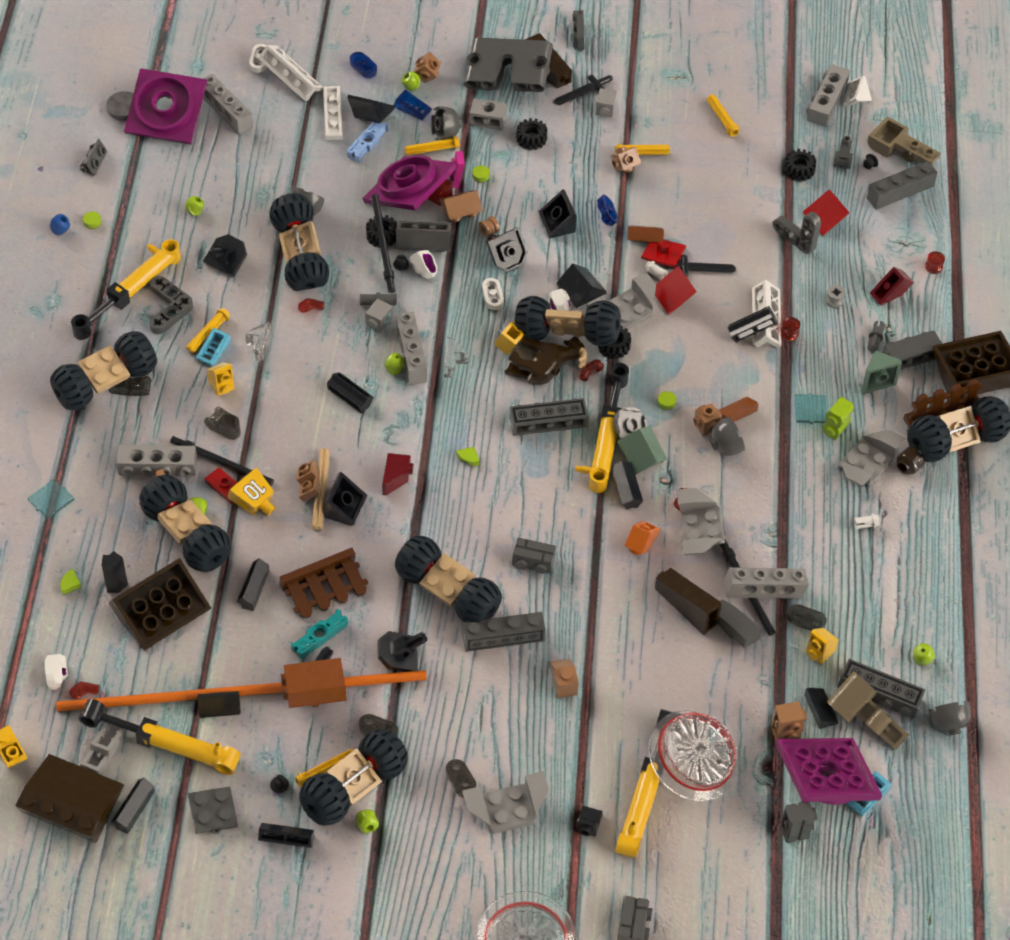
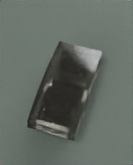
M130 376V378L109 388V392L124 396L149 395L152 380L149 376L131 378Z

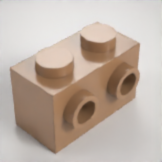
M477 190L440 199L445 220H451V223L460 221L463 216L468 218L478 216L477 212L482 211Z
M799 701L775 705L771 722L775 741L777 739H800L801 733L804 731V721L807 720L805 709L801 708Z

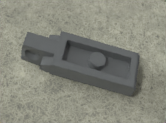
M574 10L572 15L574 32H577L574 34V44H577L578 50H584V11Z

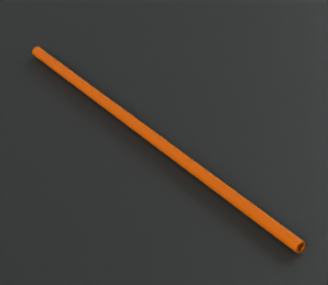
M426 670L350 676L344 677L346 687L424 681L427 680ZM280 682L91 699L100 701L107 708L198 700V694L239 691V696L283 693L282 688H286V686H282ZM88 699L56 701L57 712L83 710Z

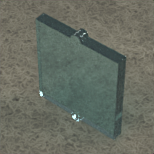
M811 393L795 394L797 423L813 424L826 422V395H812Z
M55 479L27 498L36 507V511H40L47 519L75 500L66 490V487H62Z

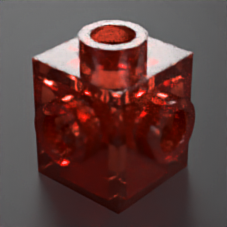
M446 179L428 197V200L441 206L440 199L453 196V182Z

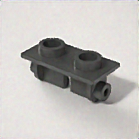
M97 139L96 143L90 145V149L86 154L87 158H84L80 164L82 172L90 171L93 176H95L107 153L100 139Z

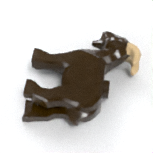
M575 336L570 340H564L563 343L568 347L523 337L521 345L534 350L536 354L532 360H524L514 350L509 356V360L512 362H510L504 373L518 378H527L529 384H546L553 376L559 374L563 362L578 359V362H580L578 368H583L587 363V351L584 344Z

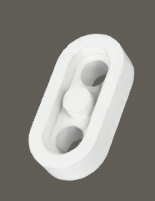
M258 44L253 47L249 61L251 71L261 73L266 70L267 66L258 58L267 45Z
M494 278L485 279L482 283V292L486 307L490 310H499L504 305L500 282Z

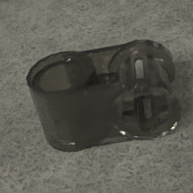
M216 407L214 413L204 420L205 425L210 430L221 434L227 439L235 440L241 435L238 417L221 407Z

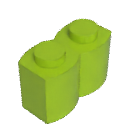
M840 397L825 415L826 422L823 425V432L826 436L836 440L851 423L850 415L854 410L852 402Z

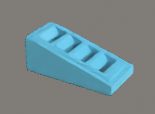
M213 328L196 356V360L212 367L231 341L230 335ZM208 349L214 351L215 353L212 354L208 352ZM204 355H207V356L212 357V358H211L210 360H208V359L204 358L203 356H204Z
M875 771L872 776L883 797L889 792L891 783ZM879 800L861 801L865 807H862L856 801H850L846 804L863 817Z

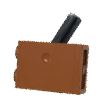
M326 646L323 648L315 661L284 665L281 683L282 686H286V688H282L284 700H288L289 708L303 706L318 707L319 704L347 701L341 658L330 659L333 655V650L330 647Z

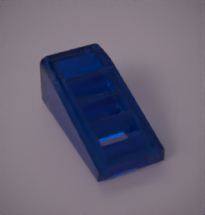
M406 89L396 98L394 103L397 109L422 121L432 111L430 106Z

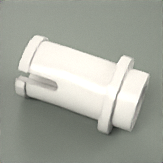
M648 261L644 267L647 274L650 273L660 280L668 273L667 270L656 265L655 261Z
M872 513L870 516L854 517V522H856L854 523L855 529L869 527L875 529L876 526H879L878 515Z

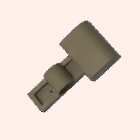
M888 116L868 136L867 143L869 147L885 157H888L897 149L902 152L904 160L910 163L915 160L921 163L929 161L933 166L940 158V152L907 135L909 128Z
M854 671L827 700V703L850 723L856 716L861 718L869 728L896 750L910 734L871 700L878 692Z

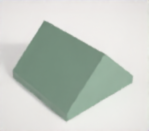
M875 351L866 369L861 393L866 394L896 386L902 361Z
M651 426L640 428L617 441L627 462L632 463L635 475L667 460Z

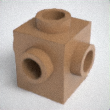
M428 52L417 59L413 72L417 73L424 83L434 80L439 74L438 70L441 62L431 52Z
M621 147L616 149L615 154L611 155L612 165L616 171L627 173L634 170V166L641 164L636 147Z
M713 403L702 405L695 410L693 422L701 435L705 436L712 432V428L722 419V415Z

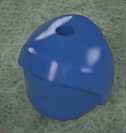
M57 214L50 221V229L55 235L65 233L70 227L69 219L63 214Z

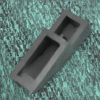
M723 599L720 600L722 605L718 625L730 639L734 637L744 649L758 641L761 636L760 628L738 608Z

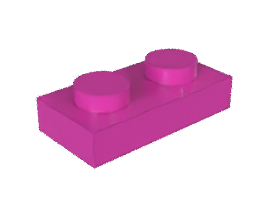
M456 151L454 158L451 159V162H455L457 166L455 171L448 177L452 188H459L465 166L463 151Z

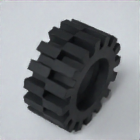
M529 118V121L526 119L523 122L521 121L517 125L516 139L519 146H523L524 149L529 147V150H532V148L538 150V146L542 148L547 141L548 129L546 124H543L541 120L538 122L536 118L534 121H532V118ZM527 133H536L537 135L530 136Z
M797 149V152L792 150L785 158L784 172L785 174L787 173L788 177L792 176V180L797 178V181H800V179L806 181V178L811 179V176L814 175L817 160L814 154L811 155L810 151L806 153L805 149H803V152L800 149ZM800 163V164H803V165H805V166H804V167H800V166H797V165H795V164Z
M382 214L384 229L388 231L385 233L388 247V244L392 246L393 242L396 243L397 221H394L393 217L389 219V215L383 217ZM374 216V220L370 218L366 224V238L370 244L373 243L374 247L378 245L380 248Z
M621 326L617 339L621 343L604 347L597 346L599 352L603 353L605 357L609 355V359H612V356L618 359L619 356L623 358L624 354L627 355L631 347V334L628 332V329L625 328L623 330V326Z

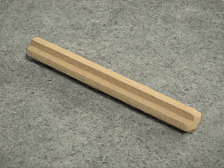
M327 448L319 450L318 474L320 490L319 494L315 496L312 529L319 531L323 529L324 502L328 479L330 450Z

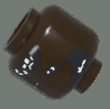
M907 447L897 456V468L904 474H915L925 464L922 453L916 447Z

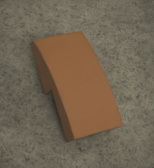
M312 460L309 463L302 464L297 471L296 480L301 485L299 498L303 502L318 495L320 490L317 465Z

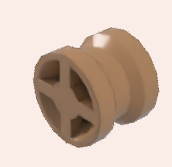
M493 216L488 217L486 221L482 220L478 223L480 232L485 238H488L492 233L496 234L500 231L499 223Z

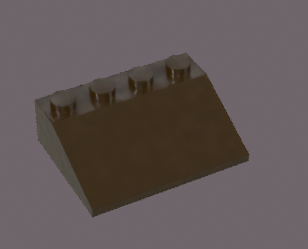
M1002 331L938 344L932 347L943 385L947 392L955 384H960L962 388L966 387L967 383L973 379H977L982 384V389L978 390L977 395L1010 387V345Z
M180 558L109 602L118 619L144 651L212 609Z
M49 754L25 785L15 806L25 814L97 843L124 784Z

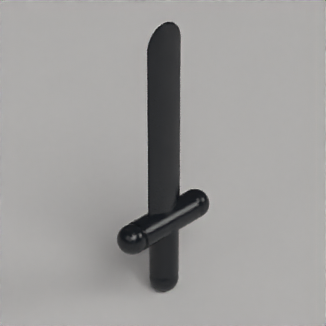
M589 75L588 80L591 83L556 98L554 102L557 105H562L592 90L597 89L599 91L600 88L605 89L602 85L612 81L613 77L607 75L597 80L594 75Z
M685 254L681 256V263L678 262L675 268L679 266L686 277H688V271L729 273L736 271V267L732 264L688 262V257ZM665 265L666 269H675L674 267Z

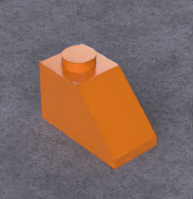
M646 521L634 524L625 547L629 548V551L636 555L646 553L660 533L661 528Z

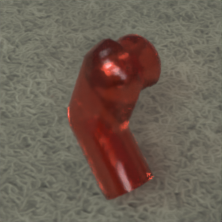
M307 298L298 304V310L302 313L312 309L323 310L325 302Z
M598 359L589 362L584 366L579 378L582 381H588L593 370L597 372L602 371L604 364Z
M79 682L70 688L69 695L73 699H78L87 693L98 695L100 685Z

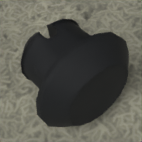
M867 154L863 165L867 169L877 167L878 159L873 154Z
M398 255L393 266L397 270H406L409 267V261L406 256Z
M278 774L271 780L270 787L276 793H283L288 789L289 781L283 775Z

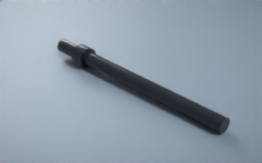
M374 194L371 198L384 266L383 276L387 283L388 292L393 293L395 292L393 281L395 276L394 271L391 270L379 197L377 194Z
M172 436L170 439V443L177 446H196L194 442L184 441L175 436ZM196 446L197 455L243 475H248L252 471L249 468ZM263 475L268 484L272 486L274 479Z
M726 540L725 544H719L723 551V557L729 562L731 567L741 568L735 558L734 550L729 547ZM748 598L769 636L775 634V630L757 598Z

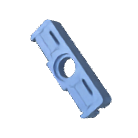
M372 122L348 148V158L361 162V158L375 147L379 142V138L386 131L388 132V123ZM372 139L371 142H365L364 140Z

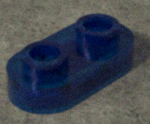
M354 52L350 55V65L363 77L372 78L376 76L377 65L362 52Z
M602 195L597 199V207L602 215L601 219L606 225L613 226L619 221L614 204L608 196Z

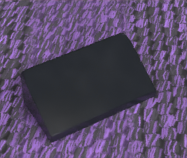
M806 688L804 695L818 728L822 729L837 725L838 720L832 707L827 703L828 697L824 689Z
M239 691L197 695L200 718L239 715L241 713Z

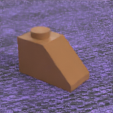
M570 658L550 661L557 698L578 695L579 682L575 665Z

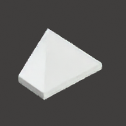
M865 76L850 81L843 102L844 106L872 101Z

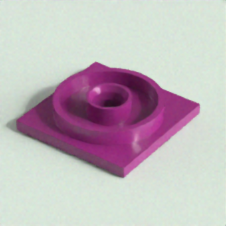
M140 68L124 129L125 134L192 145L207 80ZM163 97L172 99V106L167 110L158 109L156 106L159 99Z
M424 155L404 156L388 166L380 174L377 184L362 199L364 203L372 204L371 196L377 194L381 206L416 211L455 171L457 166L455 162L432 160Z
M853 738L777 739L775 745L802 802H822L838 805L850 801L881 800L882 793ZM821 773H825V774H828V775H830V776H829V777H826V776L822 775Z

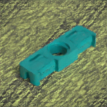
M336 609V613L324 622L320 620L306 631V635L295 643L291 642V650L300 659H304L348 626V618L345 615L342 616V612L339 609ZM321 630L325 632V635L323 637H316L314 633Z

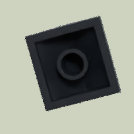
M349 94L347 97L355 118L381 123L395 109L394 105Z
M562 189L538 211L551 238L576 232L577 215L566 191Z
M573 263L556 284L560 289L567 292L570 301L576 308L607 294V291L586 267Z
M342 472L338 473L324 502L325 517L352 526L360 513L367 494Z

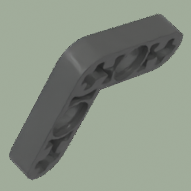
M810 212L804 216L801 229L784 216H779L772 222L774 229L804 253L809 254L816 249L821 219L815 212Z
M156 276L151 280L152 291L169 305L153 316L149 323L150 329L154 334H162L193 309V301L188 294L163 276ZM170 292H175L176 296L169 297L167 296V294ZM169 312L176 313L173 317L167 316Z

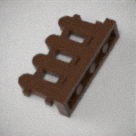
M973 379L963 388L960 384H955L950 388L949 392L938 389L931 397L921 394L916 398V401L912 402L913 412L904 414L903 419L909 428L912 422L921 416H939L971 406L979 399L977 393L979 389H982V384L977 379Z
M352 547L280 576L279 585L282 591L286 590L285 594L287 597H292L296 605L293 609L295 614L299 613L302 618L307 619L311 617V608L314 606H318L321 611H327L330 608L329 600L336 598L337 602L344 604L348 601V592L354 590L357 596L365 595L368 581L367 579H362L357 569L360 565L358 561L355 562L356 553ZM346 574L351 585L344 587L339 576ZM327 581L332 592L326 594L321 583ZM308 588L314 597V600L309 602L303 590Z

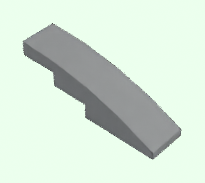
M105 723L91 742V749L80 763V766L103 775L127 730Z

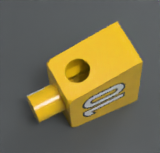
M257 468L232 487L227 496L251 515H254L261 509L269 516L276 509L269 502L273 497L274 491Z

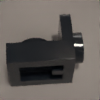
M582 806L580 816L576 822V831L584 836L596 837L603 811Z

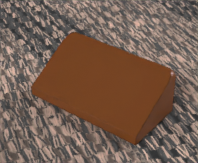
M628 226V240L663 242L664 229L661 227Z
M745 397L719 409V411L721 412L722 419L730 417L735 422L756 412L759 404L757 401Z

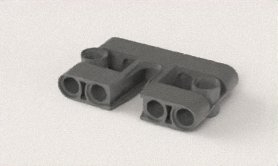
M474 38L470 54L467 56L468 66L464 85L470 89L497 90L505 67L511 64V83L514 86V91L543 92L547 76L550 73L549 63L553 44L543 40Z

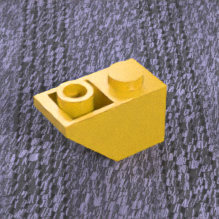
M514 320L509 323L494 343L495 346L507 355L510 354L524 336L523 331L518 330L515 326Z
M222 362L206 369L208 382L217 396L229 393L235 389L232 365L230 363Z
M824 628L813 629L810 632L806 654H808L811 660L817 661L822 665L836 651L839 639Z
M10 725L0 729V759L7 768L27 759Z

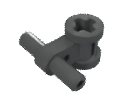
M845 136L841 140L840 150L835 153L833 163L835 167L840 165L846 166L847 169L851 168L853 153H850L852 141L849 136Z

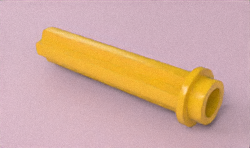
M710 94L706 101L727 129V134L732 137L736 136L739 133V126L733 122L717 97Z
M453 136L452 139L405 146L406 155H413L449 148L456 150L460 147L459 137Z
M619 143L615 145V153L616 149L621 147H636L638 155L670 154V146L668 144L621 145Z
M218 309L216 311L217 314L188 343L186 349L190 353H195L204 344L213 328L218 329L224 321L229 320L230 313L226 309Z
M351 748L304 773L299 772L298 776L295 777L299 788L302 787L309 777L325 773L354 751V749Z

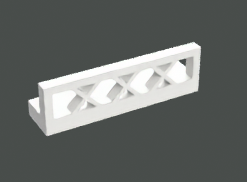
M267 45L258 59L304 101H308L314 91L321 92L323 90L322 85L278 46Z
M767 280L752 287V313L772 305V311L777 324L754 334L753 345L759 347L768 342L774 347L779 348L781 347L780 289Z

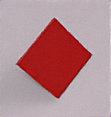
M830 189L803 211L805 216L810 212H815L820 217L821 226L819 232L822 236L850 214Z
M664 239L663 242H649L641 259L651 262L655 261V263L675 268L686 249V245Z
M677 266L656 284L655 296L670 315L697 291L681 268Z

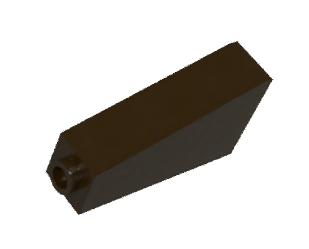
M540 33L524 39L547 41ZM552 49L549 63L550 73L546 81L554 87L560 88L572 82V69Z
M672 568L665 572L662 571L657 575L655 590L700 633L705 635L718 625L722 605L719 600Z

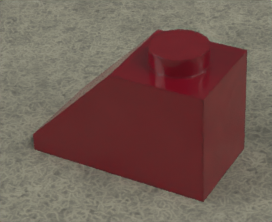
M893 267L870 294L880 305H884L902 296L914 281L903 270Z
M388 453L382 482V495H388L408 482L409 474L413 475L414 471L411 455Z

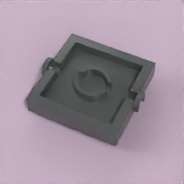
M230 786L188 793L195 834L212 831L214 834H218L221 830L238 827Z

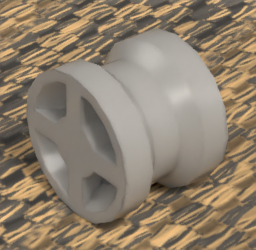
M833 285L828 288L826 304L829 307L839 308L843 305L845 297L844 288L839 285Z

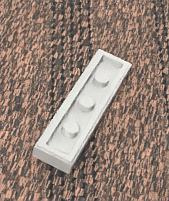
M340 86L323 87L325 140H343Z

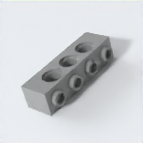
M831 64L829 70H825L823 81L819 82L817 88L818 92H814L812 104H808L806 113H808L807 121L827 127L848 84L851 70Z
M213 74L204 77L203 79L207 80L203 99L238 135L253 128L252 113Z
M414 312L396 314V330L402 356L405 360L409 385L427 383V366Z
M119 445L116 462L118 474L150 476L156 475L155 471L163 469L165 475L195 476L197 465L196 446Z
M729 567L723 580L726 597L802 599L809 586L805 569Z

